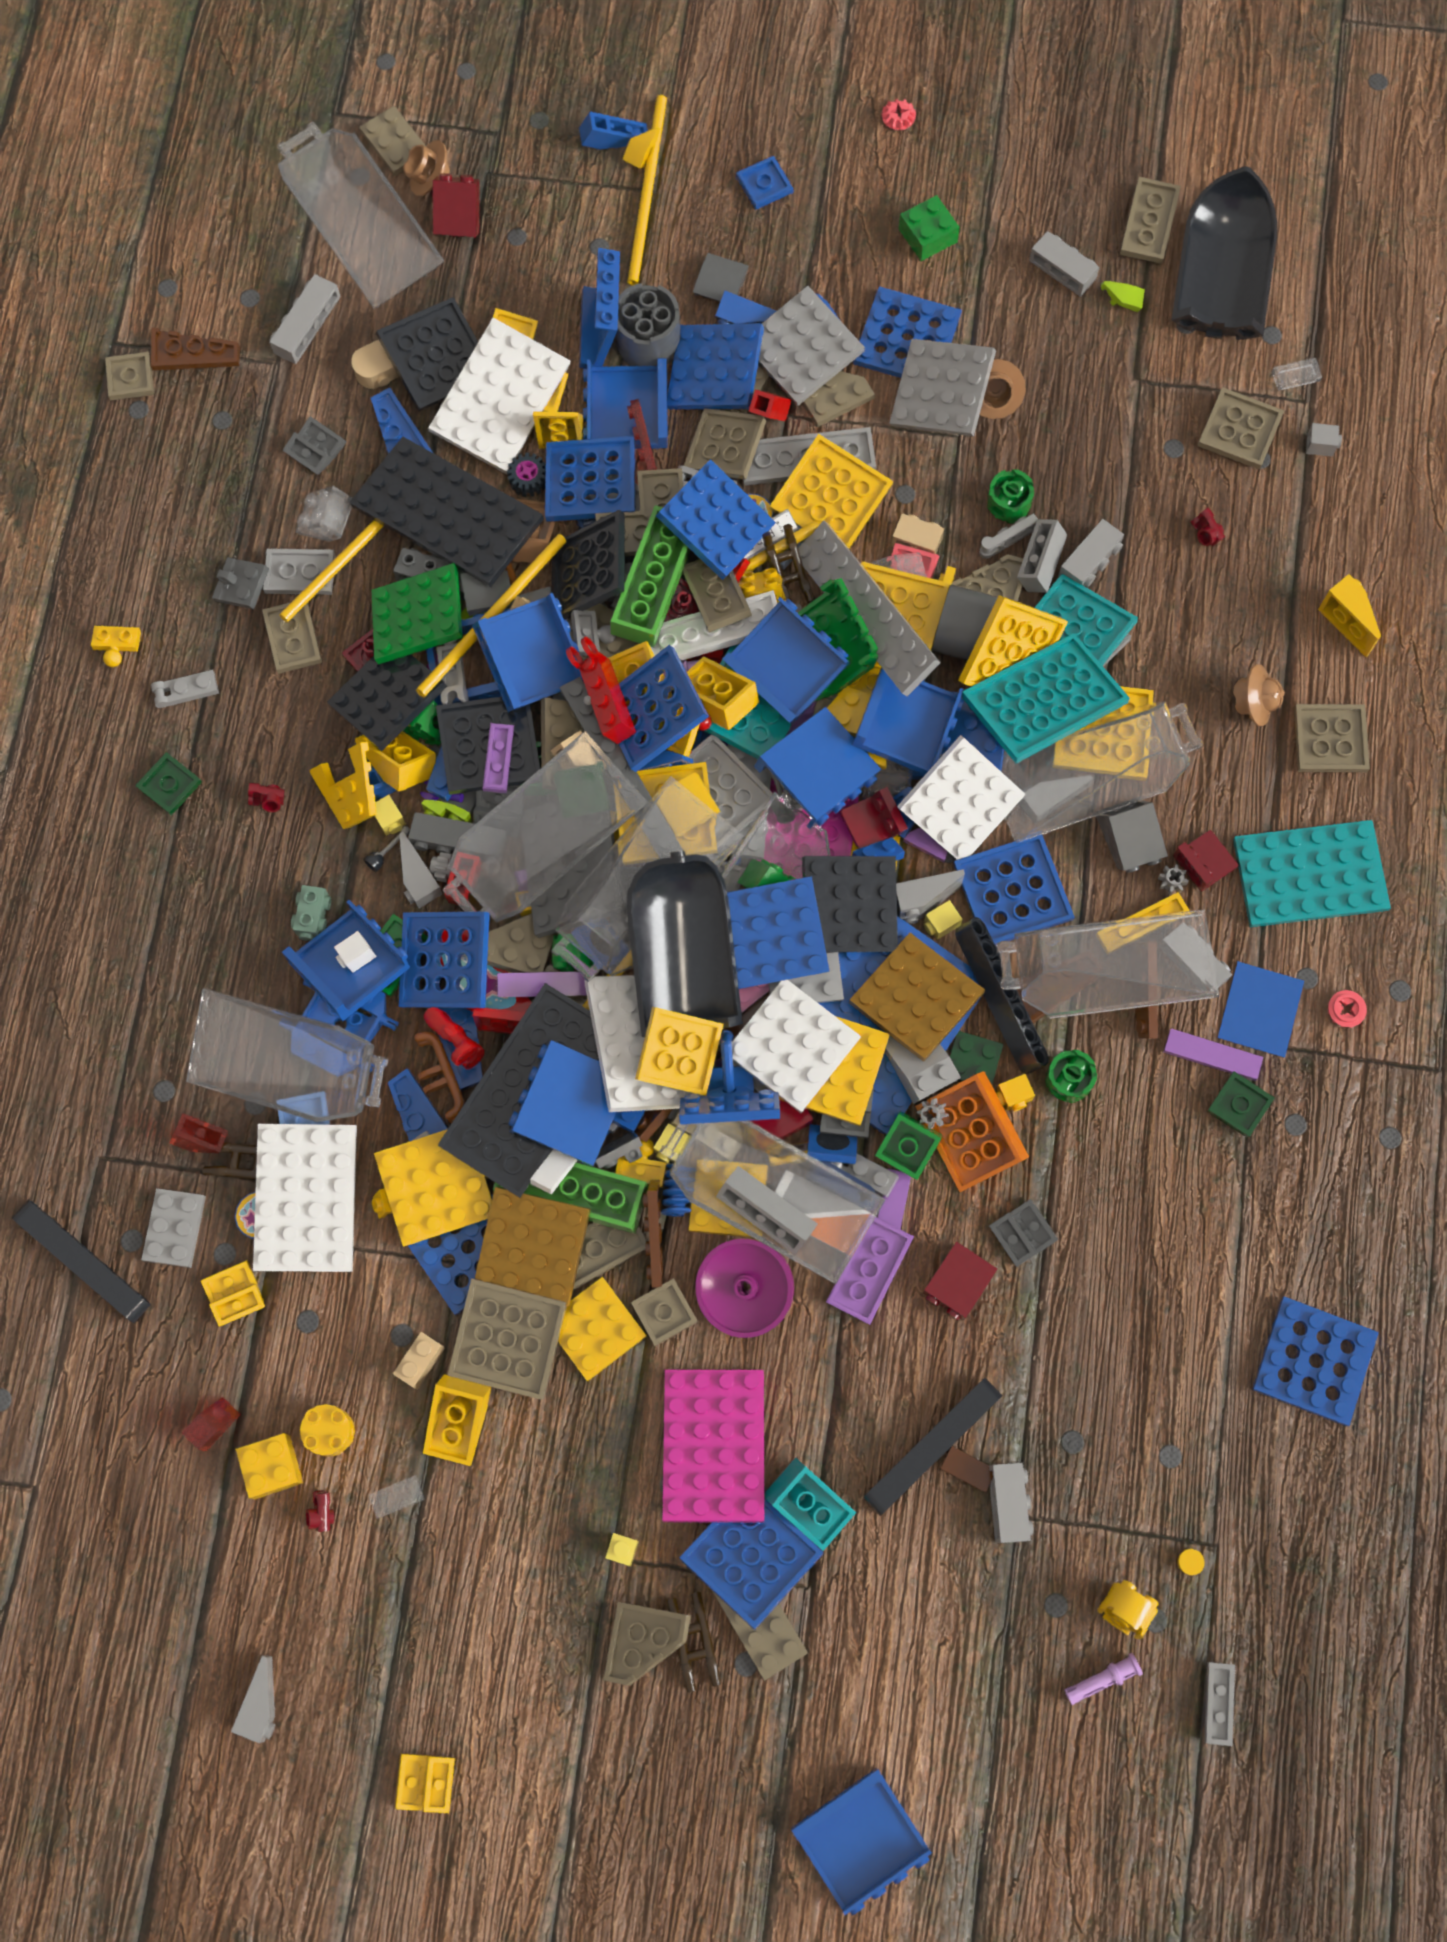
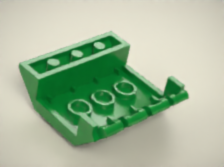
M842 578L830 579L823 584L820 589L825 593L798 612L801 617L805 614L815 623L812 627L818 633L821 630L824 631L832 639L829 643L835 649L839 646L849 655L846 659L850 664L815 701L838 694L872 670L878 659V647L872 636H868L869 630L862 616H857L859 611L852 597L847 596L849 591Z

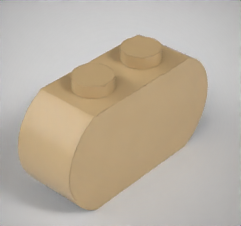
M379 339L354 352L352 366L355 376L362 386L376 389L380 386H386L390 381L399 378Z

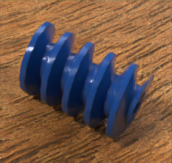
M668 1164L666 1167L671 1170L665 1172V1177L669 1178V1180L664 1181V1186L669 1189L663 1191V1196L668 1199L662 1200V1205L667 1208L662 1209L661 1214L672 1217H684V1213L692 1211L685 1204L693 1201V1199L686 1197V1194L693 1193L694 1191L688 1188L687 1184L694 1183L695 1180L688 1178V1175L695 1174V1170L683 1165Z

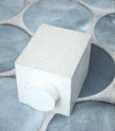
M358 931L334 947L339 954L336 956L337 961L343 968L348 967L353 973L377 957Z

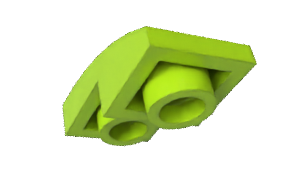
M423 800L421 803L424 814L472 822L468 811L453 804L436 800Z

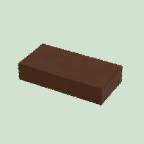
M953 1446L950 1447L940 1467V1470L986 1493L993 1478V1471H989V1465Z

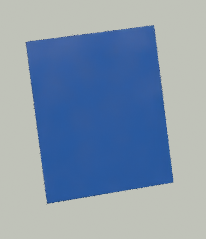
M1237 962L1218 1038L1285 1058L1304 980Z

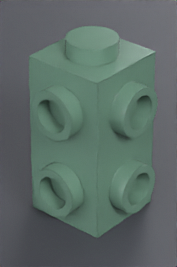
M302 885L301 892H298L296 895V906L298 907L296 914L292 916L291 928L299 936V939L311 941L326 929L327 920L325 919L326 910H330L331 897L325 888Z

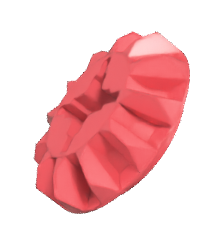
M896 98L893 102L888 101L882 111L883 122L894 130L909 128L914 123L916 117V110H914L913 104H908L906 99L898 101ZM897 109L902 113L901 119H899L896 113Z
M1339 991L1332 996L1328 1003V1014L1331 1016L1332 1021L1339 1024L1341 1028L1357 1026L1366 1016L1367 1008L1365 1001L1359 994L1353 991ZM1353 1003L1350 1009L1351 1015L1349 1013L1341 1015L1343 1010L1341 1005L1346 1007Z

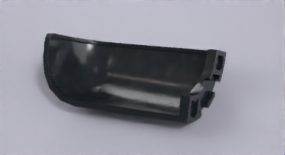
M1245 166L1230 171L1209 184L1192 205L1186 222L1171 320L1190 332H1193L1194 329L1204 332L1205 337L1222 339V336H1236V340L1264 336L1277 243L1278 222L1275 206L1268 188L1250 167Z
M685 850L670 852L671 857L660 858L646 863L634 875L628 889L627 918L642 1037L646 1036L652 1007L721 1023L723 1028L743 1024L728 894L725 881L717 865L707 856L697 854L685 855Z

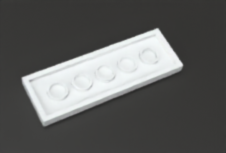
M774 590L745 598L752 616L710 633L700 612L664 622L655 647H651L654 656L668 645L675 649L682 661L740 644L777 605Z

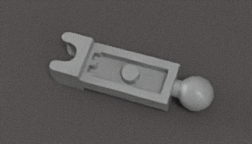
M457 640L437 647L439 664L458 644L455 643ZM462 656L441 679L448 686L441 692L443 705L452 704L455 698L462 702L469 701Z

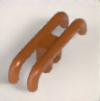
M419 1032L414 1036V1040L420 1047L432 1046L439 1065L420 1072L417 1076L421 1081L444 1074L445 1077L426 1085L423 1091L424 1094H428L449 1086L455 1105L453 1109L445 1113V1118L448 1123L452 1124L466 1103L439 1037L432 1032Z

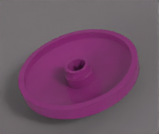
M737 1238L720 1244L705 1257L696 1278V1296L702 1313L715 1328L734 1337L751 1338L769 1332L785 1318L793 1301L794 1280L787 1261L774 1247L753 1238ZM744 1283L750 1284L751 1289L745 1290Z

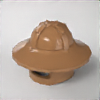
M440 140L432 141L426 146L416 145L412 147L409 151L408 159L404 163L403 170L406 176L411 178V189L417 196H424L433 189L434 178L439 176L440 173H450L449 164L446 161V147Z
M994 359L980 411L981 416L991 419L1004 418L1015 412L1021 405L1026 392L1025 379L1020 369L1010 361Z
M1255 664L1250 669L1247 678H1241L1237 681L1233 692L1236 698L1235 708L1237 712L1241 715H1250L1256 726H1264L1268 722L1271 711L1281 707L1284 699L1283 696L1285 695L1278 680L1269 677L1267 670L1259 664Z

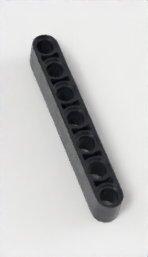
M972 918L956 928V939L979 986L985 989L983 995L1018 1068L1024 1074H1031L1048 1064L1049 1057L986 925L980 918Z
M30 1199L12 1216V1219L132 1323L135 1324L151 1306L149 1301Z
M985 1377L863 1499L881 1516L1003 1395Z

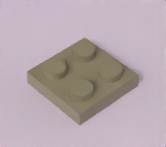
M149 352L105 357L108 396L110 400L154 395L151 355Z
M674 1278L664 1283L662 1287H657L631 1302L654 1346L698 1323Z

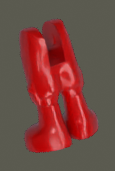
M436 1007L426 1010L424 1020L428 1026L443 1039L454 1044L455 1050L451 1054L452 1062L456 1066L462 1065L466 1070L475 1067L482 1060L485 1050L469 1038L464 1028L456 1024L446 1012Z

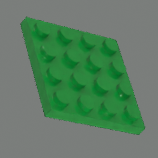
M454 563L372 590L374 659L378 665L463 638L458 568Z

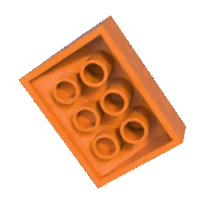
M985 1071L975 1074L926 1100L930 1105L931 1100L937 1098L938 1104H946L944 1110L949 1116L942 1119L944 1125L939 1127L935 1122V1126L932 1129L942 1134V1138L936 1148L959 1192L1029 1158ZM922 1103L915 1106L917 1111L924 1108ZM929 1110V1114H932L933 1118L937 1116L936 1113Z

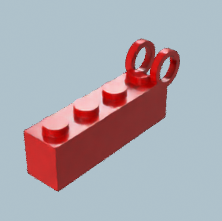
M585 636L581 639V645L589 656L583 661L579 652L572 646L566 649V654L570 662L580 670L602 735L619 744L635 734L636 730L611 660L600 653L592 640Z

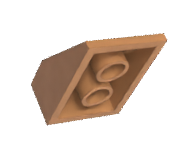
M517 499L543 514L544 517L542 523L512 560L514 562L532 563L556 537L558 521L546 522L545 502Z

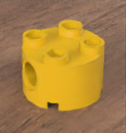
M768 568L763 572L757 573L745 572L738 582L745 598L774 590L777 603L779 602V597L786 601L782 588V577L775 568Z
M328 1404L319 1405L308 1410L302 1419L300 1427L301 1440L305 1448L315 1454L327 1457L343 1453L353 1442L355 1434L354 1422L348 1413L339 1407Z
M1123 1580L1121 1584L1113 1583L1108 1595L1098 1608L1099 1614L1105 1612L1103 1618L1112 1626L1127 1635L1132 1631L1135 1633L1133 1638L1142 1639L1158 1612L1156 1607L1159 1603L1148 1595L1142 1596L1136 1592V1586L1127 1580Z

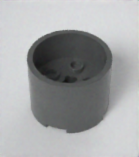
M641 283L627 288L619 295L618 329L615 335L618 353L631 366H658V358H666L667 364L674 359L681 333L679 305L676 298L669 290L660 285L658 287L642 286Z
M951 584L932 651L968 661L998 597Z

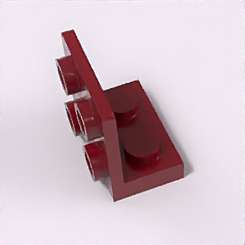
M888 787L840 811V815L857 849L891 837L894 838L908 829Z
M1211 830L1188 845L1184 842L1177 847L1173 854L1175 860L1183 870L1187 871L1186 874L1200 892H1203L1238 867V863Z

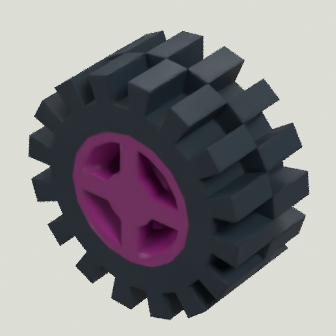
M525 453V457L519 454L518 460L514 457L512 459L513 463L508 464L507 475L511 489L516 491V494L520 495L522 492L523 497H527V493H530V497H533L535 491L537 494H540V488L543 490L546 488V464L540 456L537 459V455L534 453L532 457H530L529 453Z

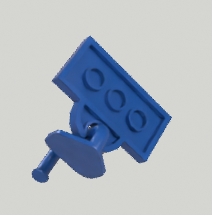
M724 1030L721 1032L722 1067H714L712 1069L706 1096L688 1094L685 1097H680V1125L780 1119L779 1093L768 1089L761 1090L759 1093H753V1076L741 1066H733L732 1041L734 1036L731 1031Z

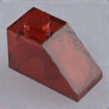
M182 1113L170 1144L191 1152L219 1154L228 1131Z
M222 1397L202 1411L183 1430L182 1434L198 1450L206 1452L241 1413Z

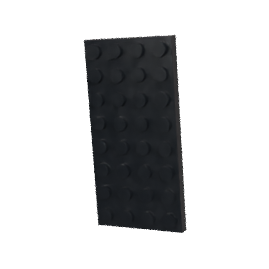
M405 437L398 441L349 502L352 508L449 564L454 563L458 569L489 587H492L544 520L543 514Z
M546 983L438 1143V1147L519 1198L529 1187L531 1177L553 1150L515 1132H509L512 1126L508 1125L514 1111L518 1113L521 1103L518 1102V1099L523 1089L528 1090L531 1081L528 1080V1076L533 1066L538 1067L541 1059L537 1056L542 1045H547L552 1040L599 1061L590 1011Z

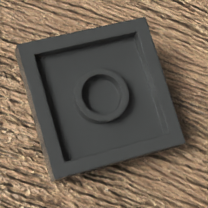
M227 557L223 570L219 569L216 576L219 581L212 598L216 602L254 609L269 568L263 564Z
M629 1132L601 1147L595 1162L599 1169L603 1166L605 1169L618 1163L617 1159L625 1156L628 1162L632 1163L642 1157L639 1147L643 1145L635 1132Z

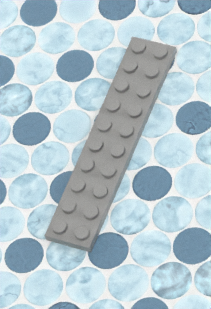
M823 521L814 533L798 548L803 567L819 587L830 579L842 578L849 591L847 596L852 597L859 611L857 616H862L869 630L868 636H872L878 647L877 662L901 693L908 696L940 664V661L832 527Z

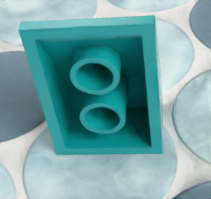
M796 1457L764 1493V1498L822 1551L826 1549L856 1514L848 1504Z

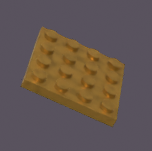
M909 933L850 998L849 1004L886 1033H889L891 1037L924 1062L984 994L985 989L912 933Z
M495 1187L475 1279L566 1302V1306H569L591 1209L525 1193L519 1198L504 1188Z

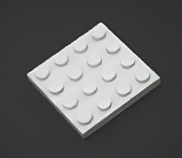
M960 735L897 807L959 860L973 854L1025 796V793Z
M784 980L778 984L733 1040V1061L770 1090L778 1092L780 1098L802 1113L861 1036L789 980Z

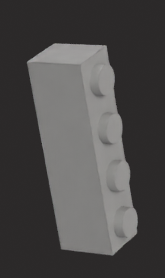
M316 274L313 275L311 280L306 282L304 291L300 297L294 300L292 309L283 317L278 330L271 335L270 345L274 354L297 364L341 297L337 284Z
M739 1166L725 1181L716 1195L719 1200L795 1255L818 1225Z

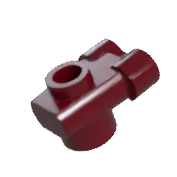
M1209 507L1203 510L1190 523L1195 530H1199L1197 534L1198 541L1203 546L1211 545L1213 547L1223 540L1225 535L1223 534L1224 529L1222 525L1215 521V515Z
M249 782L248 805L259 806L260 804L265 811L277 812L280 806L284 805L285 789H280L275 784L262 786L260 783Z
M326 1490L313 1491L314 1508L306 1509L307 1529H315L318 1532L330 1531V1525L334 1524V1511L329 1509L330 1492H326Z

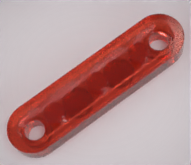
M639 399L631 400V405L627 406L629 418L635 421L636 427H632L635 441L640 440L641 448L638 449L640 461H645L646 470H657Z

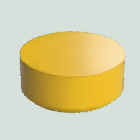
M1195 1549L1182 1551L1177 1560L1179 1569L1187 1575L1199 1574L1205 1564L1202 1554Z

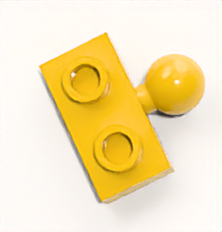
M94 626L91 647L93 650H107L103 655L104 663L109 667H117L122 661V656L118 651L138 652L141 631L137 627Z
M640 1139L643 1145L639 1147L642 1157L632 1163H629L625 1156L618 1158L615 1173L645 1181L648 1186L650 1180H660V1188H662L667 1164L665 1162L648 1160V1157L654 1152V1143L650 1139L647 1142Z

